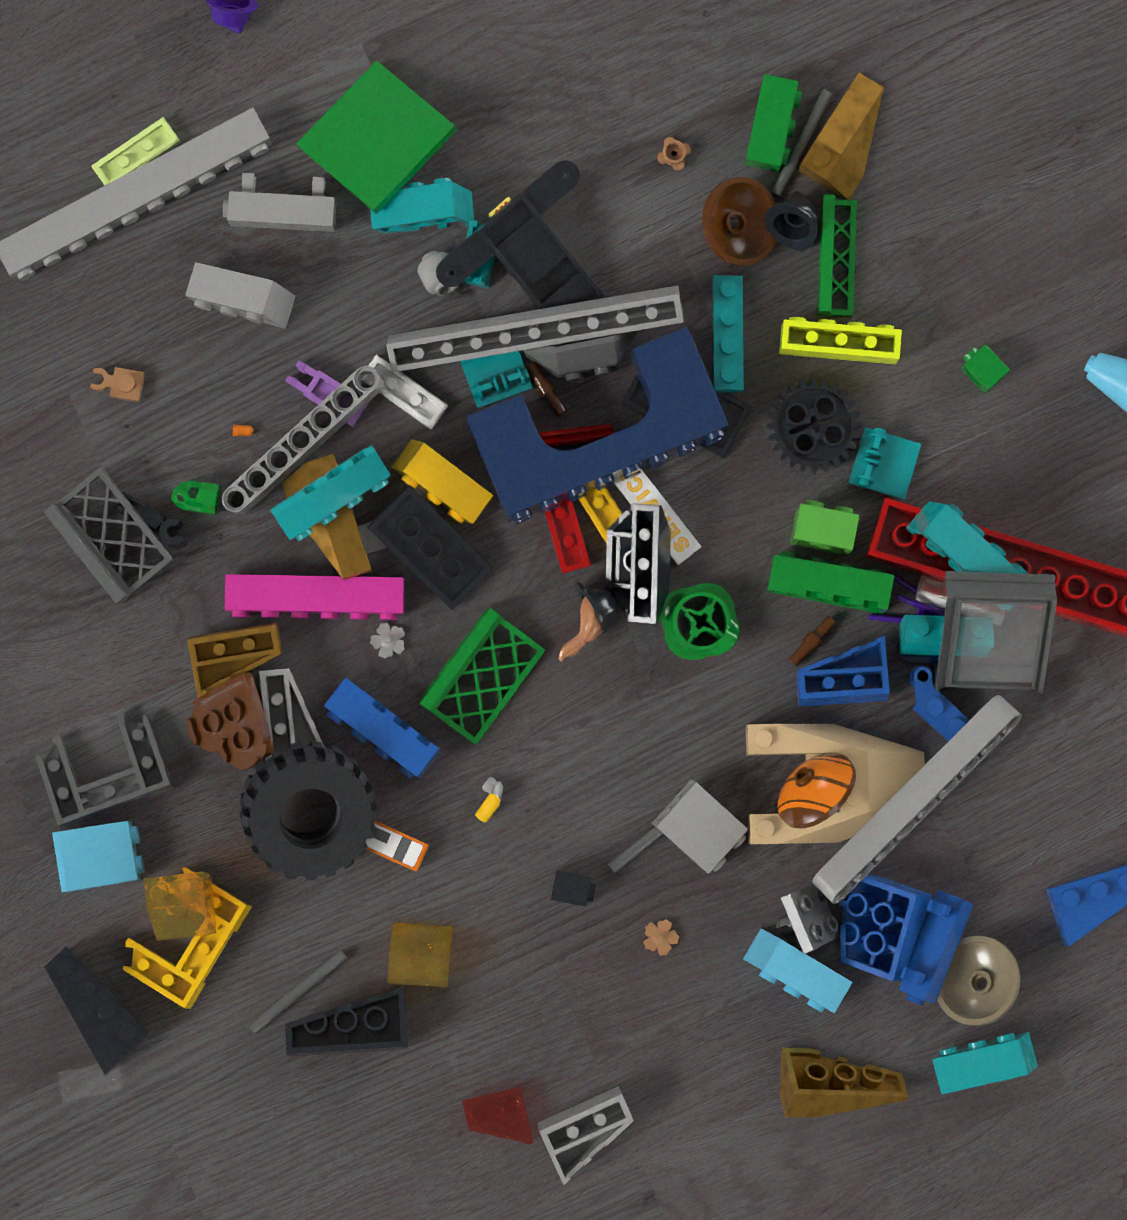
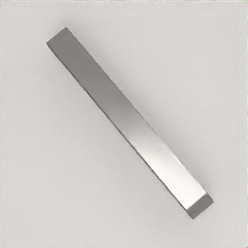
M1001 695L993 697L819 870L812 883L833 904L843 900L1017 726L1022 715Z

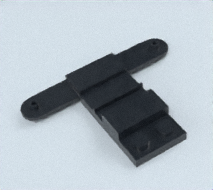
M568 160L559 161L525 190L518 193L439 262L436 267L438 281L444 286L455 287L495 255L537 309L603 298L605 295L541 217L546 210L578 183L580 172L577 165Z

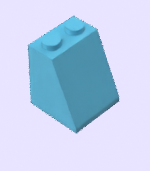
M132 821L52 833L62 892H73L141 880L140 874L145 873L142 855L137 856L136 844L140 843L139 831L137 826L132 825Z

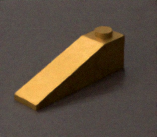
M858 73L805 156L798 172L841 198L849 200L864 176L884 87Z
M334 454L307 462L282 483L286 498L337 467L338 464ZM344 505L336 510L339 516L325 525L319 521L311 527L313 533L310 534V537L316 542L343 580L372 571L352 508L348 509Z
M782 1048L780 1097L785 1117L816 1118L907 1101L909 1097L902 1073L869 1064L864 1067L847 1063L848 1058L838 1056L836 1060L821 1056V1051L812 1048Z

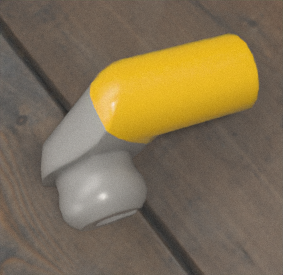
M489 777L482 786L483 791L489 793V795L475 813V816L484 823L488 822L499 807L503 792L501 781L497 782L493 777Z

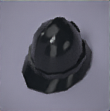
M795 191L784 203H778L769 208L764 217L768 232L784 246L803 252L814 244L818 234L816 208L801 192Z

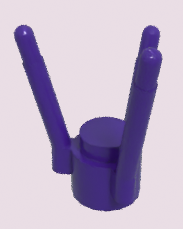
M891 573L894 575V581L917 594L916 586ZM896 594V599L917 607L915 615H943L944 608ZM881 614L868 615L870 620L900 623L903 618Z

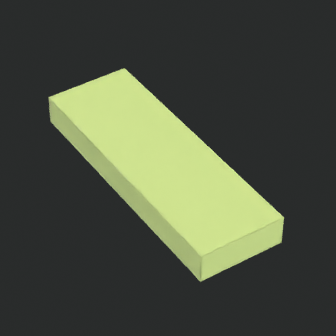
M162 117L91 167L102 183L107 185L162 156L181 143V141L165 118Z

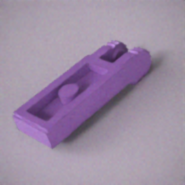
M299 360L295 365L298 370L313 378L308 387L295 377L288 376L285 382L302 392L303 396L317 405L341 385L320 370L317 372ZM347 393L341 397L340 405L342 408H348L352 405V394ZM368 403L346 423L354 427Z

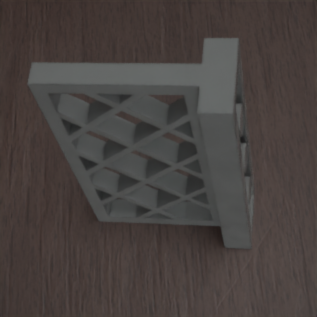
M102 467L94 471L56 504L50 505L43 511L116 604H124L132 597L133 593L174 560V557ZM99 477L107 485L105 498L90 496L91 485ZM83 490H85V495H79ZM111 491L117 499L111 498ZM74 498L85 499L83 516L72 515L65 505ZM90 499L105 501L103 518L88 517ZM110 501L120 502L124 506V521L109 519ZM129 515H131L135 522L129 521ZM76 519H83L82 526ZM88 520L103 522L101 539L91 538L88 535ZM108 522L123 524L122 541L106 540ZM129 524L139 525L143 530L142 543L127 542ZM148 538L151 540V542H152L154 545H152V544H147ZM95 542H101L100 549ZM106 543L121 545L119 562L107 559L105 556ZM126 545L141 547L140 564L125 563ZM147 547L157 548L164 557L156 566L145 565ZM113 565H119V571ZM124 566L139 568L138 581L132 586H129L123 579ZM145 568L151 569L144 575Z

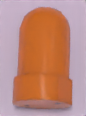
M233 424V436H251L254 433L252 426Z

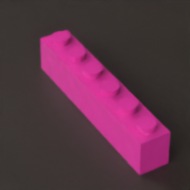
M225 574V611L232 612V617L250 618V613H262L261 618H279V613H291V618L309 619V614H321V619H338V614H350V619L368 620V615H380V620H398V615H404V577H352L343 580L341 576Z

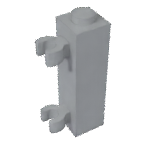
M242 173V192L229 191L228 200L223 201V217H227L230 226L335 232L337 203L335 197H325V177H313L312 196L255 193V174Z

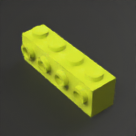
M789 317V320L784 319L781 325L779 354L897 364L900 359L902 330L894 329V326L885 324L877 325V327H865V324L861 322H848L847 325H842L828 319L808 322L803 317Z

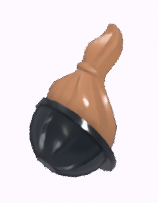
M581 582L575 583L578 595L582 600L580 631L578 635L560 649L558 659L561 662L566 657L575 656L582 647L586 646V643L593 642L601 633L605 634L607 629L613 625L618 615V605L610 592L601 588L585 589Z

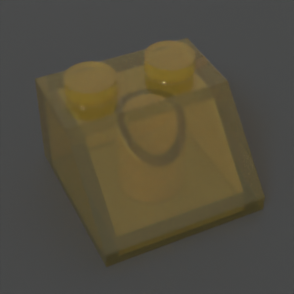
M194 872L144 879L146 908L157 941L217 934L211 874Z
M393 922L387 983L448 987L453 926Z

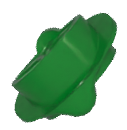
M703 583L693 587L679 588L667 595L660 620L663 625L667 646L675 655L687 660H698L708 656L724 654L736 645L739 638V623L736 618L733 600L725 589L715 584ZM693 597L707 599L706 604L702 605L698 611L683 606L687 600ZM715 606L721 615V630L718 629V626L712 620ZM678 613L687 623L684 638L677 626ZM704 616L702 622L706 627L696 628L697 622L694 620V617ZM701 632L716 638L706 646L691 644L694 638H697Z

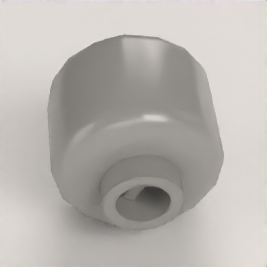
M431 251L425 254L417 269L425 289L429 293L437 294L438 296L448 295L457 288V286L447 287L442 285L436 277V267L448 255L446 252Z

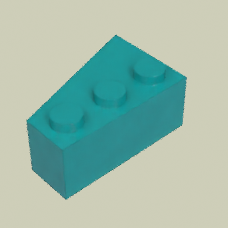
M450 178L435 179L434 184L424 185V183L420 182L409 183L405 189H400L377 214L370 210L372 229L382 234L419 231L420 227L438 225V229L447 228V223L459 221L465 223V226H469L470 220H474L472 191L452 182Z
M1029 1031L1014 1035V1032L997 1036V1040L987 1043L985 1039L968 1043V1048L957 1050V1046L947 1047L939 1050L940 1055L932 1059L941 1095L1029 1075L1038 1067Z

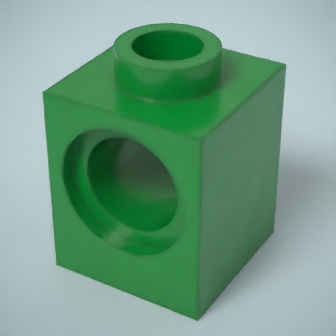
M986 344L980 350L976 346L963 357L966 363L961 367V370L984 394L1010 370Z

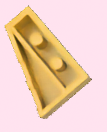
M411 439L391 467L402 475L401 480L406 484L410 485L413 489L418 487L426 493L424 497L434 505L439 507L442 504L448 508L449 512L447 514L460 524L463 521L473 524L493 497L490 492L424 442Z

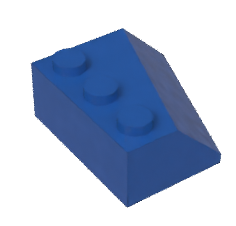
M868 874L839 902V906H842V925H840L841 962L890 981H902V978H900L904 966H908L923 928L927 914L926 909L932 894L881 876Z

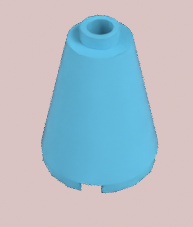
M1101 352L1097 357L1092 355L1084 368V371L1088 372L1086 379L1127 412V359Z

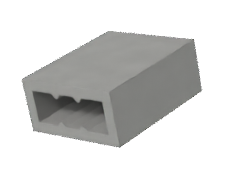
M692 779L651 823L708 874L712 870L715 872L721 868L726 861L724 856L731 848L736 849L743 843L746 838L744 834L748 830Z

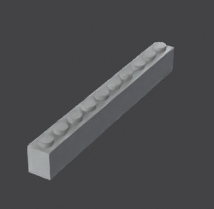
M251 108L1 240L0 259L9 276L14 281L17 279L20 281L26 280L35 274L34 270L43 265L50 267L61 261L60 256L70 251L71 253H77L87 247V242L97 237L98 240L106 238L113 233V228L121 224L127 226L136 222L139 219L138 215L145 211H157L165 205L164 201L174 196L177 199L187 195L191 191L190 188L196 184L201 183V185H205L216 179L217 173L225 169L231 171L243 164L242 160L251 155L258 157L269 150L268 146L272 145L270 137L254 108Z
M677 285L389 335L386 346L393 373L684 322L679 286Z

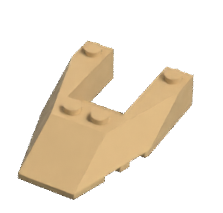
M836 724L746 725V756L805 754L807 761L820 754L840 753L845 755L856 769V781L850 796L831 817L815 826L799 829L788 826L779 814H749V844L838 843L852 838L925 765L924 752Z

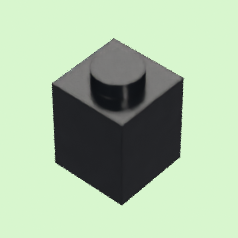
M556 870L551 900L586 907L587 901L593 902L596 884L591 883L592 877Z

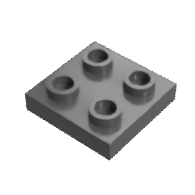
M813 883L781 897L788 916L778 919L776 926L777 929L786 925L788 927L778 932L783 937L795 933L804 954L840 937L838 923L830 912L827 897Z

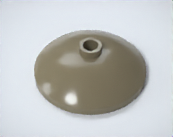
M970 936L961 939L937 998L940 1007L955 1021L969 1026H983L997 1021L1010 1010L1018 996L1020 971L1015 957L1005 945L995 939L985 936ZM987 979L988 984L986 988L982 989L981 982Z

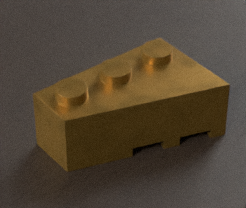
M278 622L190 636L187 642L197 698L280 655L283 649Z

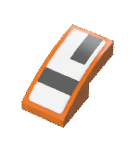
M374 820L376 829L373 838H367L366 840L367 850L418 872L429 845Z

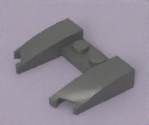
M124 713L116 714L133 767L79 787L60 735L55 736L51 740L57 747L45 759L40 755L35 757L57 825L61 829L90 820V816L142 797L147 799L174 789L148 716H143V723L127 722L126 714Z

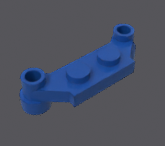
M918 665L912 668L908 674V681L914 688L916 705L912 709L949 742L970 720L939 691L936 692L932 682V671L924 665ZM921 671L926 674L925 682L918 680V672Z

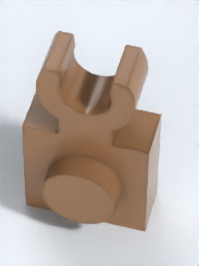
M115 367L114 374L109 375L102 368L93 369L94 374L102 375L104 378L101 384L90 385L93 390L102 392L109 388L111 389L109 395L111 398L140 402L145 378L144 372Z

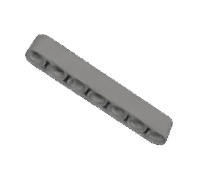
M370 366L358 368L224 491L222 496L224 507L236 514H246L382 390L384 380L381 373ZM370 373L374 374L375 383L373 386L364 388L362 386L363 377ZM347 393L352 394V405L348 408H342L340 405L341 397ZM329 413L331 415L330 425L326 428H320L318 423L320 416ZM302 433H307L310 439L309 444L304 448H299L297 438ZM280 453H286L288 457L287 464L282 468H277L275 465L276 457ZM258 473H264L266 476L265 484L260 488H256L253 482L254 477ZM241 492L244 496V502L242 506L235 508L232 505V498L236 493Z

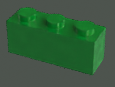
M764 74L745 160L746 166L779 172L781 164L787 165L790 148L785 147L787 136L793 137L796 119H791L793 108H799L802 91L797 90L798 81Z

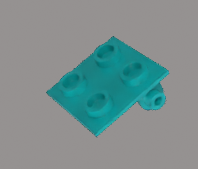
M519 351L460 361L477 408L533 389Z
M865 427L848 483L905 500L921 444L887 434L886 430L880 428L871 429Z

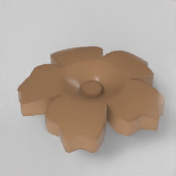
M667 919L658 921L657 926L649 922L645 926V935L649 937L643 941L645 949L655 951L657 948L660 956L667 955L672 949L670 944H678V939L680 938L675 930L669 931L672 923Z

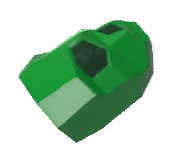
M197 481L182 482L173 490L171 499L177 507L183 510L206 515H217L221 486Z

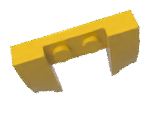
M184 867L182 870L186 874L185 877L172 885L168 880H164L161 882L160 887L205 914V919L177 965L133 939L128 938L125 947L133 948L132 967L123 966V970L183 1008L191 1009L206 984L204 983L206 977L233 932H237L252 906L194 871Z

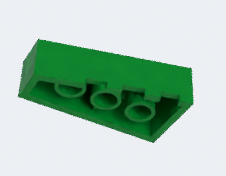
M781 551L780 555H774L772 559L766 592L882 615L889 607L894 575L868 568V570L857 569L855 565L839 563L838 565L827 564V560L822 558L798 559V554Z

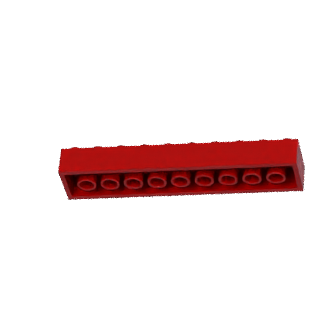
M884 498L881 502L865 558L945 582L946 571H955L948 565L950 558L947 555L942 557L938 553H934L925 545L928 541L926 537L917 533L913 535L906 529L922 509ZM978 526L985 533L983 538L990 545L995 543L1006 552L1004 558L1011 564L1013 562L1017 563L1027 574L1055 575L1057 595L1055 616L1127 637V571ZM1022 605L1039 611L1043 610V606Z

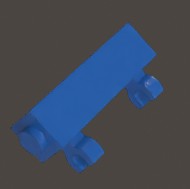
M937 889L934 899H930L926 910L929 912L907 967L904 966L900 976L902 982L899 990L908 994L906 1000L921 1006L924 1005L925 1001L932 1004L936 1003L974 904Z

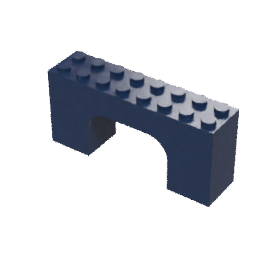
M688 326L632 349L631 361L648 399L649 410L639 423L575 450L560 451L553 449L540 438L522 394L466 417L469 430L508 523L512 521L515 524L523 523L531 519L532 513L542 509L543 513L550 512L559 507L560 501L569 498L570 502H574L587 496V490L595 487L598 491L614 485L613 481L621 476H624L625 480L641 474L643 467L651 465L652 468H657L668 463L670 456L677 453L679 457H684L695 452V448L699 444L706 442V445L710 446L723 440L729 424Z

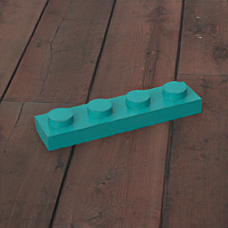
M713 275V388L715 392L742 393L744 390L743 276Z

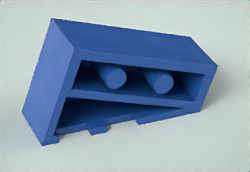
M885 635L860 647H854L850 651L834 657L831 656L799 669L796 675L798 707L887 701L890 689Z

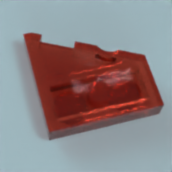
M521 1086L462 1100L470 1131L524 1142L525 1144L534 1143Z

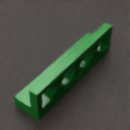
M823 194L821 199L817 316L853 317L857 200L835 199V195ZM835 207H850V219L841 226L834 219ZM848 225L849 234L844 230ZM840 232L849 241V248L841 255L833 248L834 238ZM847 254H848V263H847L846 260L843 258V257L846 256ZM839 261L848 270V277L840 284L833 278V267ZM848 282L846 291L842 286ZM838 290L847 298V310L831 309L832 295Z

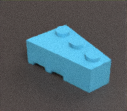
M760 929L743 958L762 970L759 974L762 978L774 985L777 980L786 984L783 990L798 999L801 994L808 997L809 1001L807 1004L823 1013L825 1008L835 1013L853 983L763 929Z

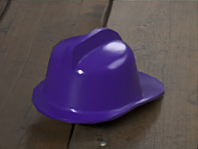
M205 0L210 5L213 22L235 33L243 31L244 25L250 19L251 12L256 11L258 8V3L255 0Z

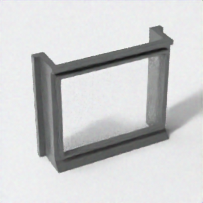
M946 571L945 588L947 598L938 664H934L933 668L936 692L943 687L1038 690V693H1043L1057 606L1055 575Z

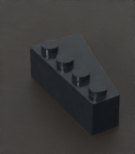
M67 946L44 967L105 1076L115 1069L150 1035Z
M403 986L393 991L371 996L355 1003H349L339 1008L286 1023V1054L292 1057L409 1049L405 987Z

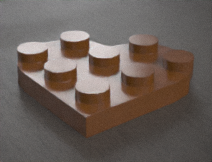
M243 673L193 701L192 704L195 707L192 710L191 718H187L188 734L195 745H200L207 752H219L225 762H230L239 770L255 768L260 760H265L266 757L271 755L274 746L252 673Z

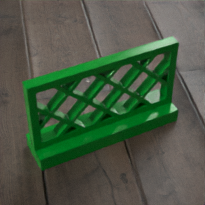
M487 607L417 703L476 745L545 652V649L502 618L493 609ZM499 624L509 630L511 643L494 645L493 632ZM514 634L523 641L515 642ZM489 639L490 646L483 647V645ZM528 644L536 650L529 661L518 662L516 645ZM511 646L514 663L497 666L495 649ZM491 649L493 666L477 669L475 656L479 651ZM472 662L473 670H466V668ZM526 665L519 674L518 666ZM514 667L515 681L512 685L500 686L498 669ZM494 670L496 687L480 689L477 673ZM473 673L476 690L459 693L458 679L461 675ZM454 686L455 693H454V694H448V693L450 692V690L452 689V687ZM508 689L502 697L501 690ZM497 691L498 704L496 707L483 710L480 693ZM476 694L479 711L462 713L460 696ZM456 697L458 714L445 716L437 710L444 699ZM490 713V715L484 722L483 714ZM480 716L481 727L474 736L464 729L463 717ZM459 718L460 726L451 719Z

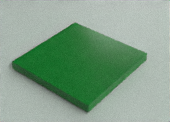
M376 60L296 145L377 214L457 131V128Z

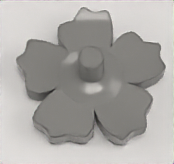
M387 622L381 623L376 630L379 635H372L370 637V644L373 645L374 649L380 648L379 657L384 659L392 657L393 651L401 654L405 650V642L399 640L405 635L402 627L393 626L390 629Z

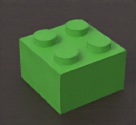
M807 500L805 504L801 503L796 510L790 545L848 556L853 550L859 515L853 514L852 508L836 506L832 510L823 508L824 503Z

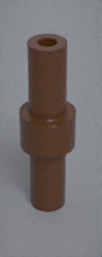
M535 362L526 366L527 372L537 385L536 391L540 397L547 400L557 417L565 413L567 409L555 393L556 387L552 381L545 378Z
M827 616L813 632L809 631L802 639V645L792 654L789 661L798 667L812 650L816 651L823 643L822 639L836 625V622L830 616Z

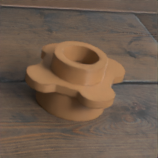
M668 137L664 140L663 151L658 154L657 160L660 164L671 165L674 170L680 171L684 168L686 156L691 153V147L687 143L683 144L673 137ZM675 151L677 155L672 156L671 153Z

